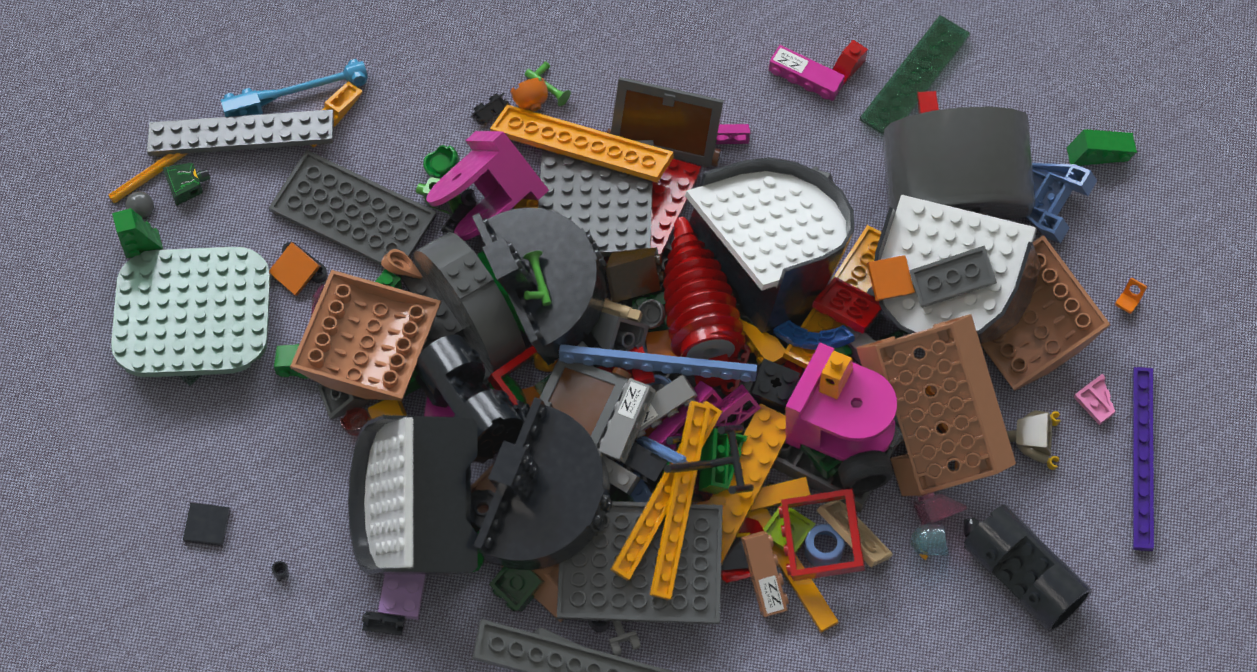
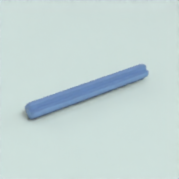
M645 435L636 440V443L673 464L688 462L686 461V456Z

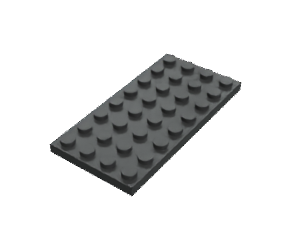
M306 150L268 207L270 212L381 265L384 255L392 249H398L410 258L437 216L436 211Z

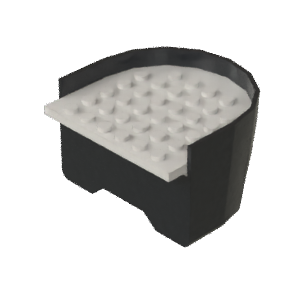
M767 157L743 160L704 172L700 187L688 190L685 195L693 205L689 223L694 233L697 234V239L705 243L704 249L714 253V260L721 264V271L726 274L727 280L738 292L743 311L761 333L773 330L788 320L794 323L811 312L814 300L827 286L854 232V210L843 191L822 173L794 161Z
M901 195L896 212L893 208L889 207L875 251L874 261L905 255L908 268L912 270L985 245L997 284L924 308L920 306L913 284L914 294L880 300V307L906 335L933 328L934 324L972 314L980 344L997 340L1019 323L1030 304L1041 269V264L1033 245L1036 227Z
M382 415L369 420L361 428L354 446L348 492L349 532L353 553L360 570L367 574H464L476 570L478 550L474 547V543L478 534L471 526V463L477 457V423L473 418Z

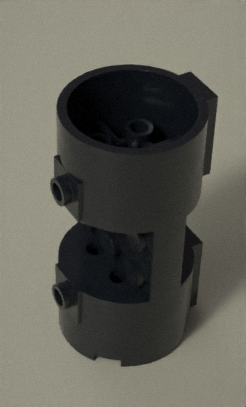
M448 335L432 342L421 352L417 358L415 370L418 375L415 379L433 406L447 408L449 405L455 413L454 417H468L476 421L477 457L473 462L485 463L487 460L493 459V455L500 451L503 441L516 444L524 422L512 407L513 404L508 399L509 396L505 391L488 390L487 386L482 383L486 371L483 366L484 363L479 358V353L471 349L462 336Z
M1003 504L990 513L991 516L983 522L981 521L966 538L965 546L963 547L991 575H995L1048 632H1052L1090 597L1092 589L1064 561L1054 554L1006 504Z

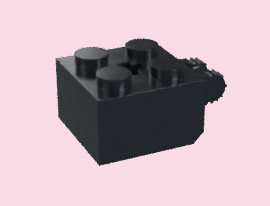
M763 359L758 366L756 380L753 381L749 393L758 405L761 403L779 413H784L786 405L797 386L800 373Z

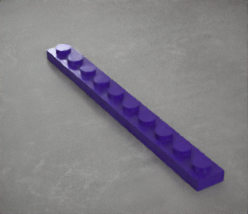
M1133 367V550L1153 551L1154 549L1153 368Z

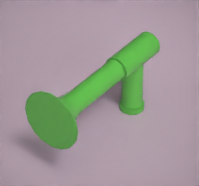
M545 61L535 72L527 69L524 75L529 79L538 78L541 81L542 77L540 76L550 68V65ZM545 81L548 91L558 99V106H563L570 98V90L560 91Z
M532 251L525 254L523 259L528 260L532 265L539 291H525L524 298L526 300L541 299L543 306L551 304V300L539 264V257L543 252Z

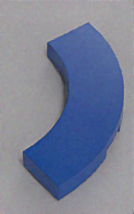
M788 320L773 329L774 334L783 341L804 349L816 350L819 343L837 348L855 341V336L844 325L820 331V333L808 332V329L801 328Z

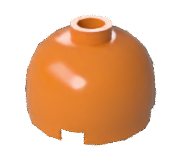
M538 78L528 79L519 83V88L516 90L514 87L511 89L510 93L515 104L519 108L531 110L532 112L541 109V105L548 98V89L544 78L541 81Z

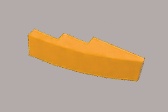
M349 81L324 103V108L322 109H333L334 127L362 94V90Z

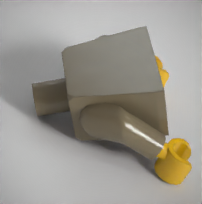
M1034 410L1017 420V430L1007 431L1009 441L1016 442L1022 454L1040 463H1047V467L1051 470H1055L1058 467L1052 461H1059L1057 456L1049 458L1052 447V426H1057L1061 420L1055 419L1059 417V412L1054 411L1050 415L1049 412Z

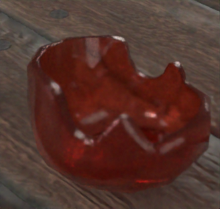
M356 407L347 410L344 418H340V423L349 435L358 436L361 428L371 420V416L364 408Z

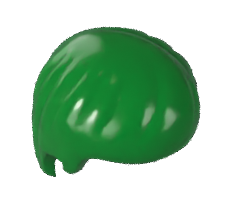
M441 145L436 151L425 156L423 167L430 177L441 179L460 162V158L452 146Z

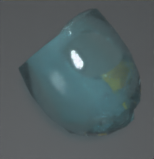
M929 523L921 525L914 530L910 544L921 558L926 560L930 555L949 556L944 524Z

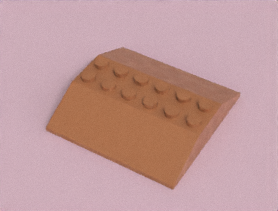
M1044 235L1033 242L1041 269L1030 304L1016 326L997 340L981 344L1014 391L1049 374L1080 353L1110 326L1108 320Z
M331 270L290 368L333 390L364 399L402 401L417 365V358L423 350L441 301Z

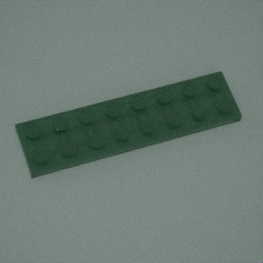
M939 15L860 116V121L879 133L884 134V129L890 123L909 116L918 104L917 92H927L969 38L970 32Z

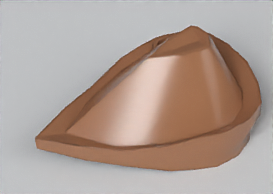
M392 249L382 258L381 265L387 271L395 275H406L422 279L421 273L404 252Z

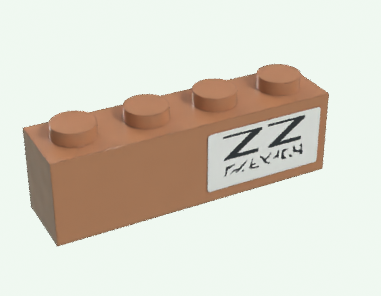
M761 531L741 537L761 615L767 617L787 611L786 605L789 604L787 594L782 591L781 585H784L781 573L778 574L776 566H779L776 554L772 552L771 547L774 546L771 535Z

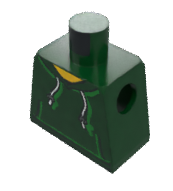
M193 163L163 168L176 206L202 194L201 182L210 180L208 170L196 172Z

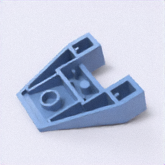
M1032 163L1035 206L1030 216L1025 218L1046 238L1061 244L1070 227L1062 217L1058 216L1072 190L1089 196L1097 179L1091 170L1074 164Z

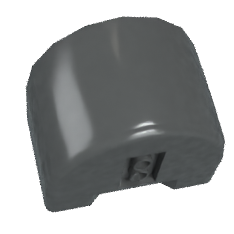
M990 106L959 107L907 116L890 123L884 129L883 152L888 210L891 207L896 212L901 195L999 219L1025 218L1030 216L1035 206L1029 118L1025 112L1012 108Z

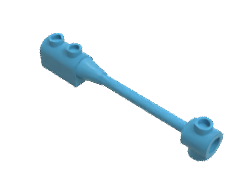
M352 59L341 73L279 90L252 91V89L246 88L242 91V94L236 96L233 93H227L224 99H221V104L225 117L263 114L261 107L278 99V97L344 79L355 86H362L366 83L368 76L364 62Z

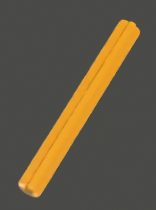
M167 154L108 195L113 203H117L161 173L164 167L171 166L187 154Z

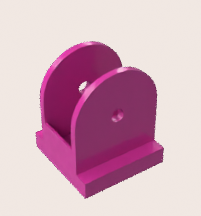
M475 131L465 140L472 151L433 186L426 197L430 206H438L456 197L471 184L477 187L485 198L460 221L454 231L463 241L480 234L472 216L480 213L483 219H489L497 214L509 211L521 199L539 200L549 191L503 131Z
M819 343L786 405L785 443L798 449L803 444L841 461L865 451L879 450L885 452L891 445L895 434L894 418L897 410V398L893 387L879 373L853 363V370L838 399L820 393L821 373L834 348Z

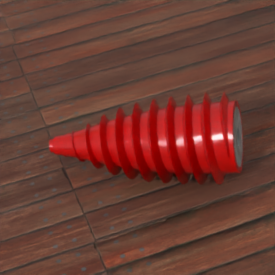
M678 217L674 223L672 250L668 254V263L664 271L666 275L664 279L666 323L669 327L668 334L671 340V350L677 357L708 360L709 358L727 354L731 360L745 344V337L741 334L743 323L739 320L740 312L736 308V299L731 295L732 288L727 284L726 274L721 271V264L714 260V253L704 249L705 243L697 239V234L694 233L689 221L685 217Z

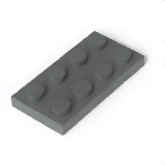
M985 245L909 270L921 308L997 284Z

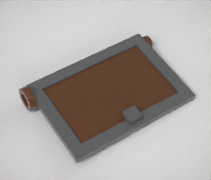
M620 77L611 129L608 128L607 133L633 141L653 140L654 147L672 151L673 159L717 168L721 149H716L715 147L724 100Z
M558 359L539 399H542L546 406L562 411L579 422L599 449V442L607 431V423L612 419L615 413V405L621 399L623 386L632 375L617 367H614L612 373L583 363L569 364Z

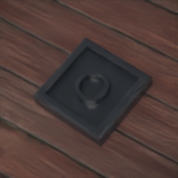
M191 502L183 541L223 546L230 507Z

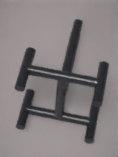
M742 425L720 426L718 428L719 434L728 435L731 456L713 460L674 463L664 467L666 473L699 471L733 464L736 486H730L729 493L737 494L754 490V486L752 484H744L735 434L743 431ZM682 436L668 437L666 442L668 445L676 444L678 449ZM692 494L691 503L702 500L701 494Z

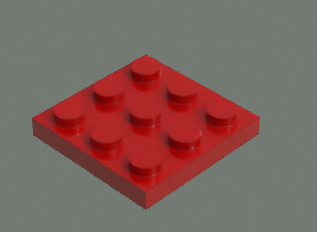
M837 277L831 280L811 306L817 309L818 312L834 318L835 321L851 327L852 330L862 334L883 310L875 297Z

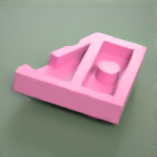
M1103 374L1074 395L1076 401L1099 425L1115 413Z

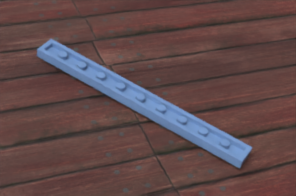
M560 345L559 361L569 364L583 363L588 366L602 365L607 368L622 367L627 370L641 369L646 372L680 373L685 376L699 375L705 378L738 379L744 382L756 380L757 365L571 345Z

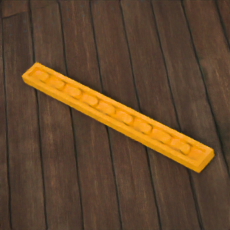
M704 401L703 404L711 407L703 446L722 413L720 409L707 401ZM680 443V445H679V447H678V449H677V451H676V452H678V453H679V450H680L681 443ZM664 472L611 568L612 572L627 581L633 575L667 513L674 472Z
M696 401L689 402L679 450L680 454L686 456V461L688 462L700 460L711 407ZM697 470L674 474L650 590L651 596L670 600L672 597Z

